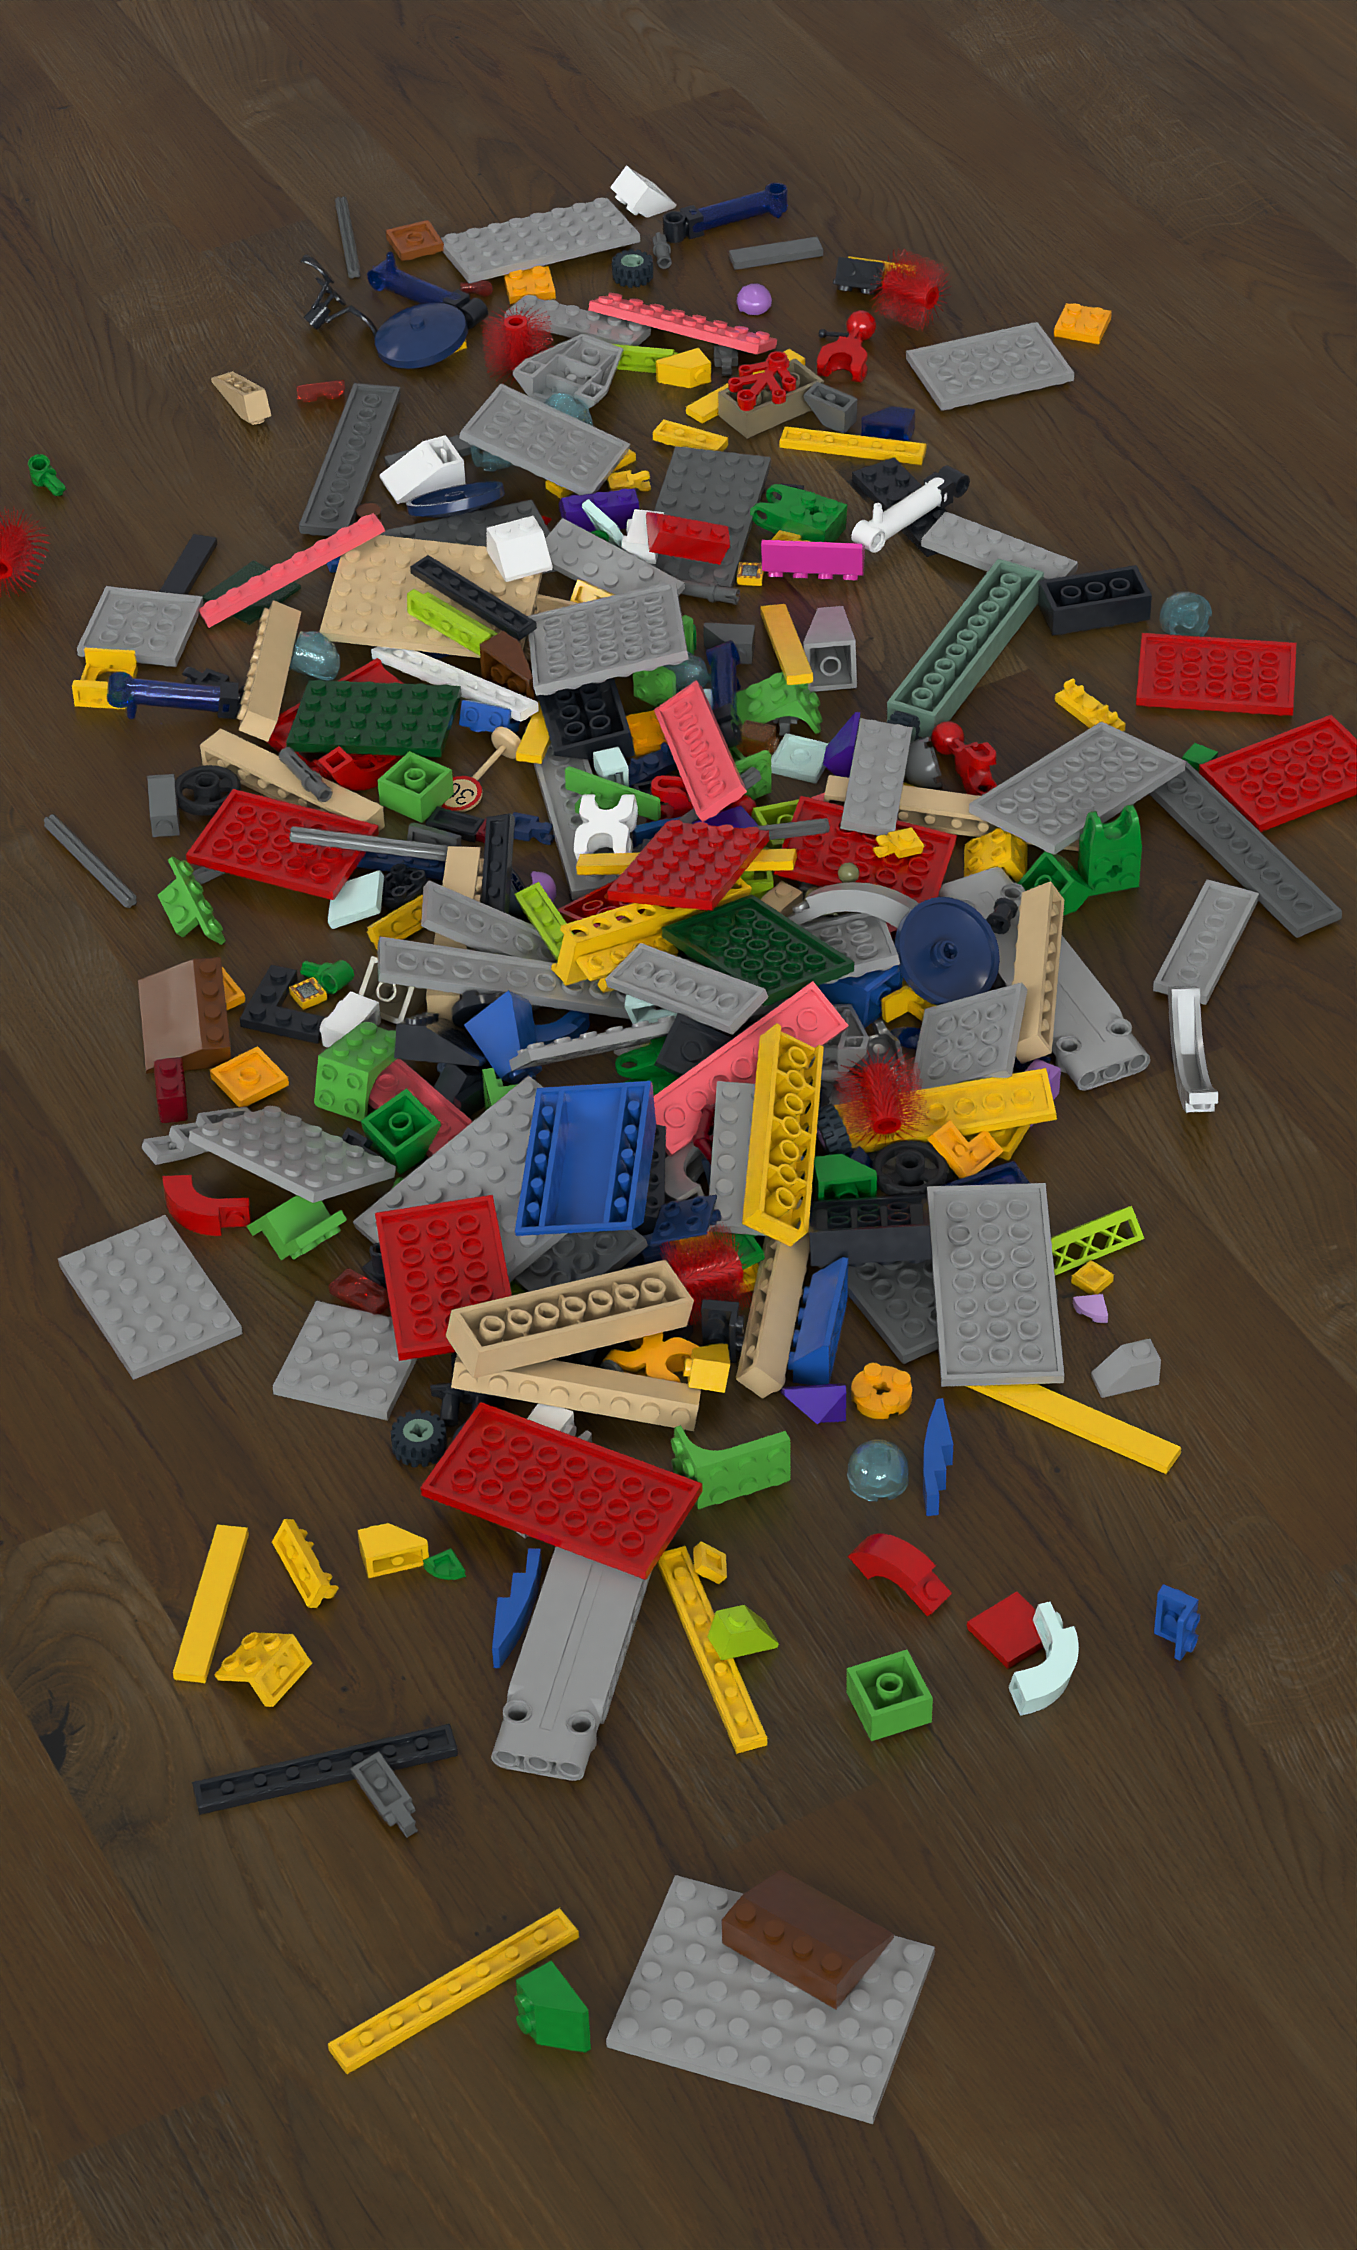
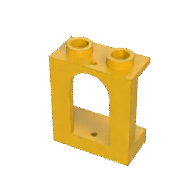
M85 648L86 665L80 680H74L72 684L74 705L78 707L126 709L138 672L135 650ZM105 672H117L122 676L120 682L96 680L99 675Z

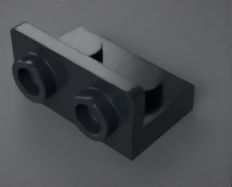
M839 257L836 279H833L832 284L838 285V290L852 292V287L861 288V293L874 295V290L882 287V284L876 283L883 282L881 278L884 277L885 263Z
M703 1299L701 1307L703 1346L720 1343L728 1344L730 1363H737L738 1352L742 1351L745 1336L740 1334L744 1331L745 1316L739 1315V1302Z

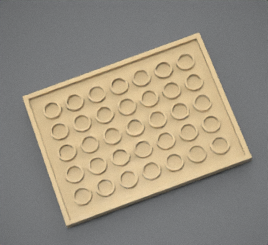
M377 535L340 556L319 631V639L480 658L479 655L408 614L407 593L412 589L422 594L429 592L498 634L502 630L410 574V566L429 555L526 616L533 615L542 573L505 582L489 556L487 547ZM528 635L519 641L523 652Z

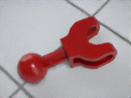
M859 310L853 312L847 319L846 329L849 336H839L837 341L826 344L821 348L817 358L818 376L829 377L833 371L847 370L852 374L851 381L863 382L868 368L865 364L867 352L862 348V341L869 339L874 334L876 321L869 312Z
M951 721L939 723L931 734L932 745L941 754H953L955 756L956 772L960 775L966 792L969 795L982 796V794L997 787L989 767L990 765L997 764L994 748L988 742L980 744L974 742L965 745L964 732L957 723ZM983 786L987 792H983L978 788Z
M662 775L656 776L652 780L650 787L652 795L660 798V801L668 803L667 805H660L661 818L659 820L682 817L694 808L681 777ZM744 794L738 801L730 803L720 812L742 806L751 816L753 808H756L757 805L750 796ZM646 818V823L654 821Z

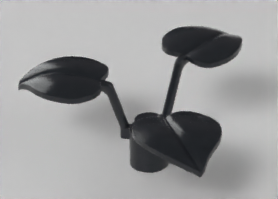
M305 254L301 262L317 269L322 274L324 280L320 277L316 278L322 289L315 303L311 306V310L304 318L318 330L325 321L329 324L333 319L350 312L363 319L375 337L378 330L373 322L352 305L329 316L331 310L327 305L333 298L337 299L343 306L346 305V302L329 285L330 282L332 284L335 282L330 274L315 258ZM324 293L330 294L324 303L320 302Z

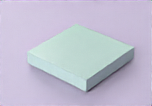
M589 499L582 504V508L595 528L606 532L609 536V543L622 549L623 534L617 525Z
M786 733L771 757V773L816 784L826 768L823 765L825 748L829 743Z
M380 870L347 881L336 898L330 900L328 924L332 929L381 913L384 876Z

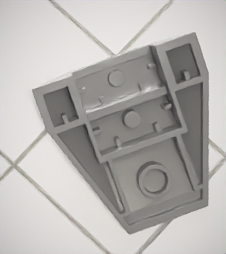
M580 334L525 359L513 370V376L529 397L575 417L594 406L607 394L623 354V348L585 334Z
M832 1004L849 1026L823 1046L821 1080L827 1083L840 1080L843 1077L842 1075L846 1073L838 1074V1072H848L849 1069L847 1067L852 1068L856 1065L855 1063H858L868 1050L869 1036L851 1004ZM815 1057L811 1060L809 1068L812 1066Z

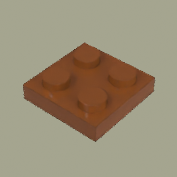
M429 220L385 230L386 239L401 261L413 260L417 257L433 255L444 251V242Z

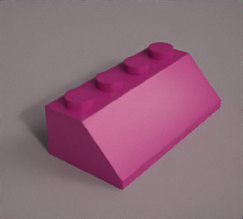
M783 540L761 541L762 571L768 572V577H783V573H793V578H808V574H818V579H833V575H843V580H858V576H864V544Z

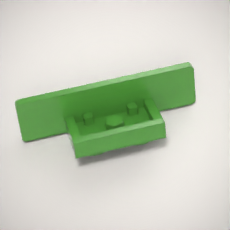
M570 766L565 769L566 789L582 796L584 794H595V801L599 809H613L619 804L622 795L634 794L638 805V815L654 821L661 818L660 798ZM582 796L575 803V812L578 814Z
M172 856L168 859V862L176 879L160 892L158 897L176 934L184 937L200 924L206 937L222 945L226 941L221 932L223 927L212 914L213 908L205 900L202 894L204 890L192 874L194 872L192 866L187 861H180Z

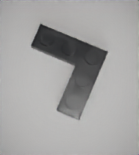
M270 965L240 1017V1027L319 1044L322 1038L320 1025L326 1017L282 1008L281 1006L290 992L289 987L293 986L298 978L297 970Z

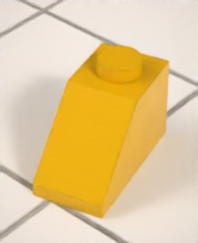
M699 348L656 360V380L658 383L685 388L711 382V362Z
M720 1343L692 1349L691 1358H685L683 1376L688 1378V1387L725 1393L730 1368L728 1344Z
M386 1523L358 1530L360 1553L368 1578L423 1566V1560L429 1558L426 1539L392 1524Z

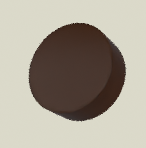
M374 503L362 504L356 510L357 520L372 513L381 520V508Z

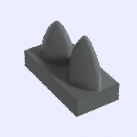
M415 822L409 825L408 841L461 847L462 836Z

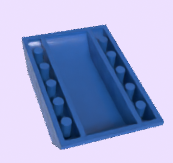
M651 1081L537 1088L515 1226L516 1236L633 1230L644 1223L656 1132L653 1085Z

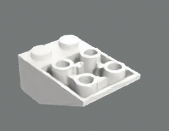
M446 435L421 442L379 475L397 504L406 503L425 493L465 484L464 461Z

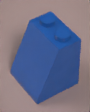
M898 965L885 971L875 970L867 972L860 977H847L839 979L832 984L823 983L818 988L831 1004H851L863 1027L866 1028L882 1016V998L902 988L903 976Z
M508 990L464 1024L492 1068H494V1071L502 1080L515 1085L519 1084L528 1075L535 1080L536 1075L542 1071L541 1065L512 1071L509 1062L510 1059L518 1056L517 1051L537 1043L532 1006L529 1000Z

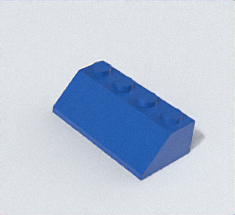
M842 1257L814 1273L810 1286H805L803 1304H806L805 1308L800 1307L798 1325L801 1326V1329H795L793 1347L796 1348V1351L790 1352L788 1360V1370H793V1383L807 1385L830 1384L848 1302L849 1258Z

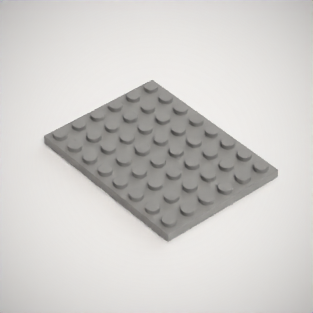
M528 1075L353 1221L356 1229L375 1244L379 1242L375 1213L493 1195L510 1283L568 1234L515 1235L537 1088L544 1087Z
M675 1875L607 2036V2048L873 2124L935 1955V1947L894 1936L893 1940L837 2010L722 1944V1918L743 1893Z

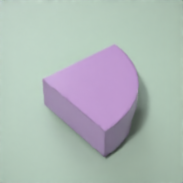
M1103 1294L1073 1297V1306L1077 1313L1093 1318V1322L1108 1323V1313Z

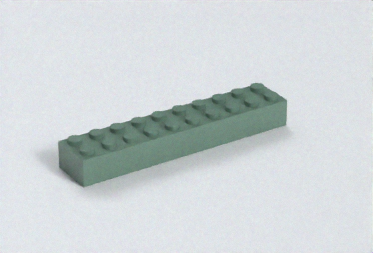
M998 558L887 701V721L890 720V716L895 711L917 716L920 721L918 736H929L931 739L933 729L939 723L949 721L1036 607L1038 604L1039 581L1044 580V572Z

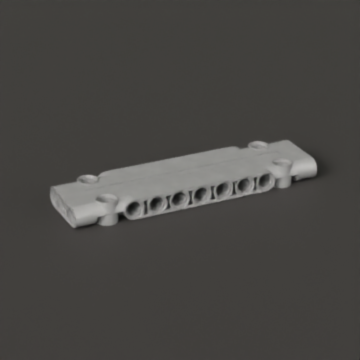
M994 867L942 885L939 897H950L969 904L985 919H987L989 914L993 913L995 902L999 898L1005 897L1017 904L1018 911L1016 916L1010 921L1011 927L1005 934L994 933L1000 954L999 970L993 984L995 989L1010 986L1014 980L1015 944L1018 939L1017 925L1020 918L1019 905H1021L1022 892L1025 891L1023 886L1013 883L1000 867ZM1061 935L1052 1052L1056 1056L1055 1066L1061 1068V1072L1067 1073L1076 1086L1083 1091L1143 1071L1150 1063V1056L1131 1033V1023L1123 1019L1117 1004Z
M555 1547L510 1682L507 1703L503 1708V1722L491 1755L492 1761L496 1765L505 1769L576 1781L583 1778L590 1753L597 1745L596 1733L599 1724L605 1723L651 1573L644 1580Z

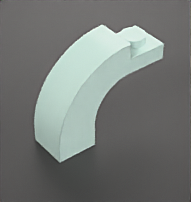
M1051 1602L1038 1604L1033 1617L1034 1625L1046 1651V1660L1036 1667L1014 1672L1008 1687L1020 1716L1039 1711L1057 1700L1067 1687L1077 1663L1079 1645L1075 1627L1063 1629L1062 1618L1058 1612L1054 1611Z

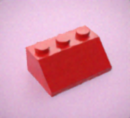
M646 513L649 552L721 564L730 546L728 526L659 513Z

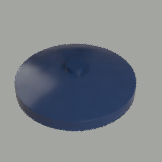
M444 303L419 304L406 308L386 320L376 333L375 346L380 359L390 366L404 369L425 367L449 357L458 350L467 337L468 327L463 313L452 305Z
M476 482L425 493L409 500L406 505L408 514L411 516L427 518L450 517L483 508L503 497L505 492L502 482Z
M950 897L931 898L912 908L903 917L898 926L895 948L900 961V965H898L899 970L909 987L924 1000L934 1005H941L988 992L994 984L1000 963L997 939L986 919L969 904Z

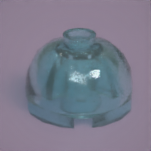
M1181 591L1174 593L1165 600L1160 610L1159 620L1163 631L1168 635L1203 637L1209 629L1210 624L1207 623L1209 616H1212V610L1209 602L1203 596L1190 591Z
M873 1439L862 1443L853 1451L848 1461L847 1478L849 1486L860 1498L869 1501H878V1497L884 1498L888 1496V1500L896 1498L904 1492L908 1485L909 1465L904 1452L893 1442L884 1439Z

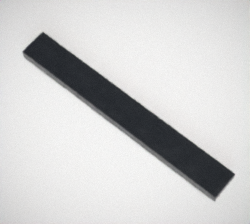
M441 1725L194 1781L192 1785L199 1815L355 1780L350 1768L378 1751L392 1771L458 1756V1750L451 1725Z

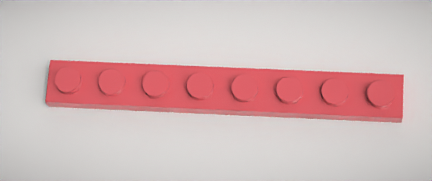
M374 513L363 516L358 522L339 529L336 534L327 539L317 541L314 546L305 551L297 552L292 558L272 566L265 573L250 578L248 582L228 590L226 594L215 600L206 602L199 609V613L210 628L385 532V529Z

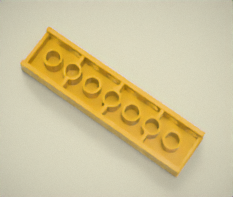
M739 878L716 907L750 895L752 887ZM632 903L561 925L560 930L564 933L558 961L551 965V969L564 982L565 986L586 980L588 978L576 963L579 956L662 933V927L708 910ZM645 909L644 913L640 914L638 910ZM617 916H625V917H628V918H623V919H621L620 921H618V920L616 919ZM595 923H601L597 928L593 926ZM572 930H581V931H583V932H578V933H576L575 935H573V934L571 933Z
M776 1023L768 1031L760 1035L742 1224L791 1247L796 1241L806 1235L809 1229L824 1047L818 1045L814 1048L782 1032L781 1025ZM815 1057L812 1066L809 1068L811 1060ZM810 1102H811L810 1109H809V1111L805 1114L806 1108H807V1106H808V1105L810 1104ZM807 1149V1153L804 1159L801 1161V1157L804 1151ZM803 1196L802 1203H801V1205L799 1206V1208L797 1209L798 1202H799V1200L801 1199V1197ZM801 1220L799 1229H796L797 1224Z

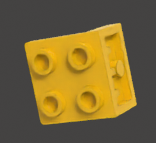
M1001 828L970 840L965 844L964 877L994 867H1003L1005 873L1008 876H1012L1015 882L1018 883L1027 872V843L1021 838L1003 831Z
M253 1632L244 1637L241 1641V1646L232 1655L223 1660L222 1666L214 1675L220 1681L249 1682L264 1706L274 1707L309 1668L312 1662L293 1634Z

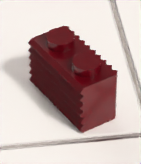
M182 1058L157 1059L154 1061L159 1120L161 1123L186 1121L188 1119Z

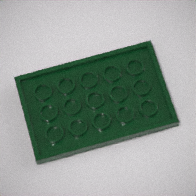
M309 680L287 738L286 746L298 752L329 753L340 746L347 754L405 756L410 751L421 757H442L462 695L461 686Z
M752 894L716 907L713 911L708 910L662 927V937L705 967L766 989L768 998L762 1004L763 1007L772 1005L787 997H792L812 981L818 987L823 983L839 979L844 975L854 972L853 960Z

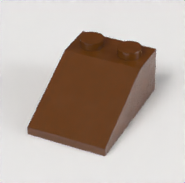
M502 631L480 643L482 679L534 700L533 677L520 642Z

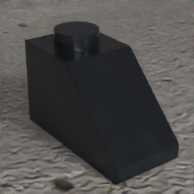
M489 1062L481 1066L447 1063L434 1088L454 1105V1096L483 1078L482 1069L492 1068Z

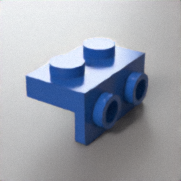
M463 700L461 703L459 725L469 727L471 731L493 732L497 727L502 726L515 733L519 731L520 721L510 719L511 709L471 700Z
M1163 1584L1157 1594L1154 1634L1176 1643L1174 1658L1181 1661L1187 1651L1191 1653L1194 1650L1198 1641L1195 1629L1201 1617L1197 1613L1199 1599L1187 1595L1179 1589Z

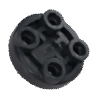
M402 863L394 865L390 870L391 872L384 876L381 906L388 909H398L423 894V887L428 882L425 872L416 868H406V865Z
M474 990L464 992L462 999L455 1003L451 1009L453 1023L458 1027L466 1029L464 1024L497 1000L503 993L479 995V992Z

